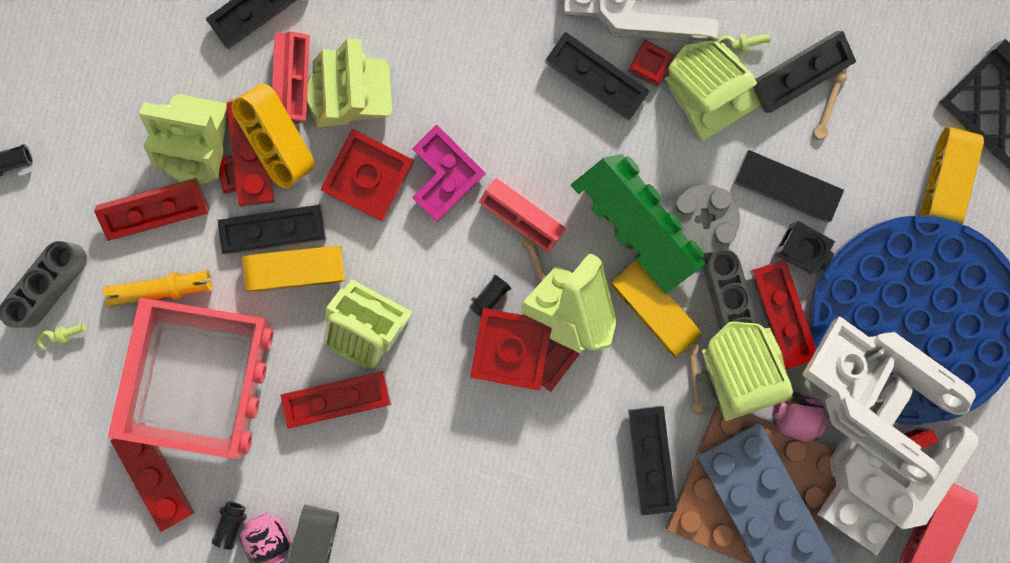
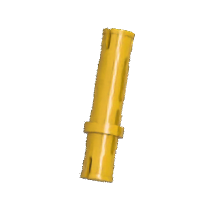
M209 270L182 275L178 272L169 273L168 277L112 286L107 285L104 287L103 295L104 297L119 295L105 300L109 308L139 302V297L153 300L171 297L173 300L183 298V295L212 292L213 281L199 283L212 277Z

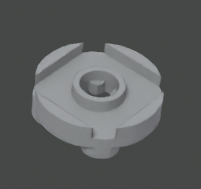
M702 184L687 189L676 199L670 210L683 226L681 231L688 241H695L704 254L716 252L732 242L740 225L739 209L731 194L727 190L714 185ZM701 210H707V214L713 216V221L709 223L708 229H703L702 223H696L695 217L701 215Z

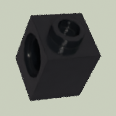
M796 221L789 225L773 254L784 260L786 259L787 262L809 274L816 273L820 269L825 270L831 262L834 252L830 250L835 241L802 222ZM804 240L809 241L814 248V253L810 259L805 258L800 251V245Z

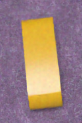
M263 83L258 84L233 100L232 112L269 177L277 186L284 189L290 188L313 170V157L273 88Z
M949 126L944 128L937 143L920 216L941 217L963 224L983 149V135Z
M342 246L242 256L245 292L345 281Z
M636 259L610 281L611 286L675 358L702 336L701 331L668 293L665 294Z

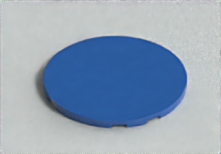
M904 216L885 220L862 230L850 238L836 251L827 268L822 271L815 286L810 307L809 325L816 349L832 321L839 316L868 337L895 332L974 390L976 397L969 412L991 398L1010 376V262L993 242L971 227L934 216ZM912 388V395L894 423L922 425L925 423L949 421L963 415H955L941 409Z

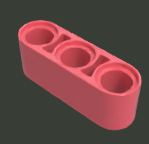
M953 483L928 523L914 527L901 555L900 563H951L977 508L978 495Z

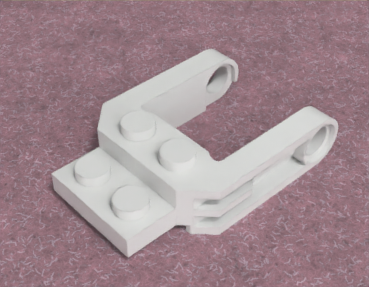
M565 0L564 15L598 17L602 21V25L613 37L687 43L718 40L719 21L715 19L637 13L633 11L636 0Z
M839 316L832 321L802 375L828 393L825 403L834 427L909 481L922 486L933 485L941 470L939 465L920 450L921 446L873 413L869 408L874 406L890 373L898 375L909 383L912 388L941 409L955 415H964L969 412L976 397L974 390L897 333H883L874 337H868Z
M896 374L889 375L874 406L870 407L869 410L892 426L908 403L913 391L912 386ZM957 423L956 427L946 434L940 445L934 447L929 454V457L941 468L935 483L931 486H922L911 482L908 488H906L880 468L869 464L873 454L845 435L829 459L831 473L836 480V486L817 515L877 556L895 527L904 530L928 523L976 449L978 436L962 423Z

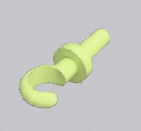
M742 34L739 40H735L731 36H722L717 40L719 44L723 41H729L732 43L733 49L742 48L743 52L748 51V46L770 43L769 34L747 38L746 34Z
M81 323L68 329L61 326L55 329V333L50 330H44L37 336V346L43 351L47 349L42 342L45 335H48L53 343L57 341L60 344L67 343L71 336L86 331V325Z

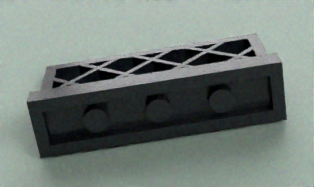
M1004 39L995 43L986 52V55L939 103L969 132L983 135V145L1010 170V157L1005 153V139L1010 138V134L1006 135V114H1010V110H1006V90H1010V85H1006V78L1010 81V42ZM989 63L1000 72L999 86H981V71ZM974 79V86H967ZM981 90H999V110L980 111ZM960 91H974V111H961L951 100ZM999 114V135H986L980 129V115ZM966 115H974V123ZM991 139H999V147Z

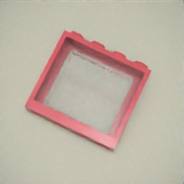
M139 297L108 438L243 460L244 453H249L252 444V433L248 432L251 418H256L259 410L260 399L256 397L258 383L263 384L266 376L267 364L263 363L265 349H270L273 342L274 330L270 328V323L265 318Z

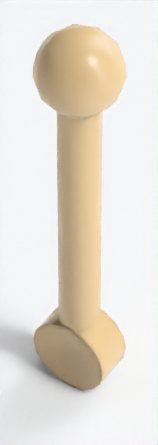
M843 71L833 76L834 85L820 125L813 130V136L816 139H824L828 135L826 126L840 86L847 79V75Z
M524 237L523 246L529 250L540 282H542L546 276L535 249L536 244L527 237Z
M694 342L685 352L689 355L695 398L692 408L695 413L701 414L706 408H701L695 377L698 374L696 354L699 351V346Z

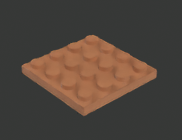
M720 406L715 407L696 455L746 427L760 422L817 527L820 529L823 518L818 516L817 513L836 486V480L832 476L829 460L836 449L815 440L801 442L782 435L777 430L775 423L751 413L725 421ZM695 455L676 501L677 511L671 513L665 528L668 531L741 562L755 563Z

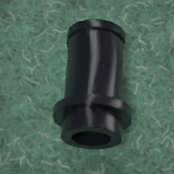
M22 144L15 148L0 151V177L6 171L32 165L33 160L27 145Z
M494 274L491 281L478 297L471 298L473 303L469 308L481 317L483 308L494 310L512 288L503 279Z
M228 501L224 507L220 508L219 513L221 517L211 541L213 545L220 548L224 534H227L223 549H233L240 524L247 518L245 506Z

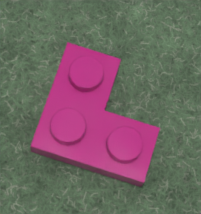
M437 124L412 148L436 173L412 198L438 223L486 173Z

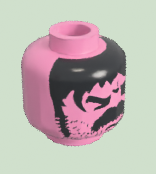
M793 391L792 399L774 405L772 417L776 419V428L782 435L801 442H810L815 437H821L827 427L829 416L819 399Z
M268 512L243 524L245 529L240 533L239 540L250 563H280L285 560L283 553L290 548L291 540L280 517H271Z

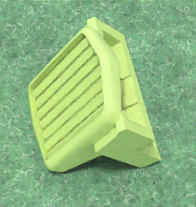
M347 38L336 51L323 49L313 60V71L308 79L307 109L314 121H316V127L347 125L351 121L384 119L392 113L389 63L383 59L366 58L365 53L361 50V39Z
M709 40L684 45L669 65L668 72L670 75L664 78L678 107L684 110L698 139L702 141L761 106L753 89L757 84L753 74L741 64L739 58L724 43L719 44L716 41Z
M182 94L175 95L169 105H156L144 102L139 111V116L148 133L143 147L152 166L161 168L176 183L197 178L201 185L213 179L217 180L224 152L222 145L228 123L227 105L223 102Z
M591 253L573 273L555 266L525 299L521 309L522 314L552 328L550 339L580 354L585 348L590 351H596L610 347L616 325V315L602 262Z
M351 280L345 289L341 288L325 309L327 324L324 343L346 360L368 369H375L384 352L387 353L407 324L412 312L362 284Z
M730 321L710 340L708 348L702 350L708 374L714 386L725 421L793 398V390L786 373L782 353L770 327L765 329L755 323Z

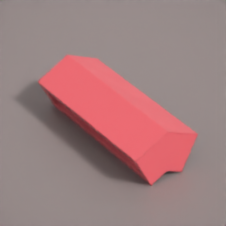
M290 31L287 33H275L272 88L278 95L292 122L299 123L306 121L310 35Z
M497 178L485 190L478 202L548 253L566 230V227Z

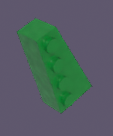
M623 154L602 158L575 180L571 187L578 195L583 191L588 194L593 200V205L590 207L599 219L604 217L615 225L614 236L622 245L629 249L634 247L638 253L635 255L636 261L663 292L667 294L706 265L702 259L704 253L695 241H688L682 233L681 229H683V226L679 219L672 212L667 213L659 203L662 199L657 190L652 185H646L638 175L640 169L629 156L624 157Z

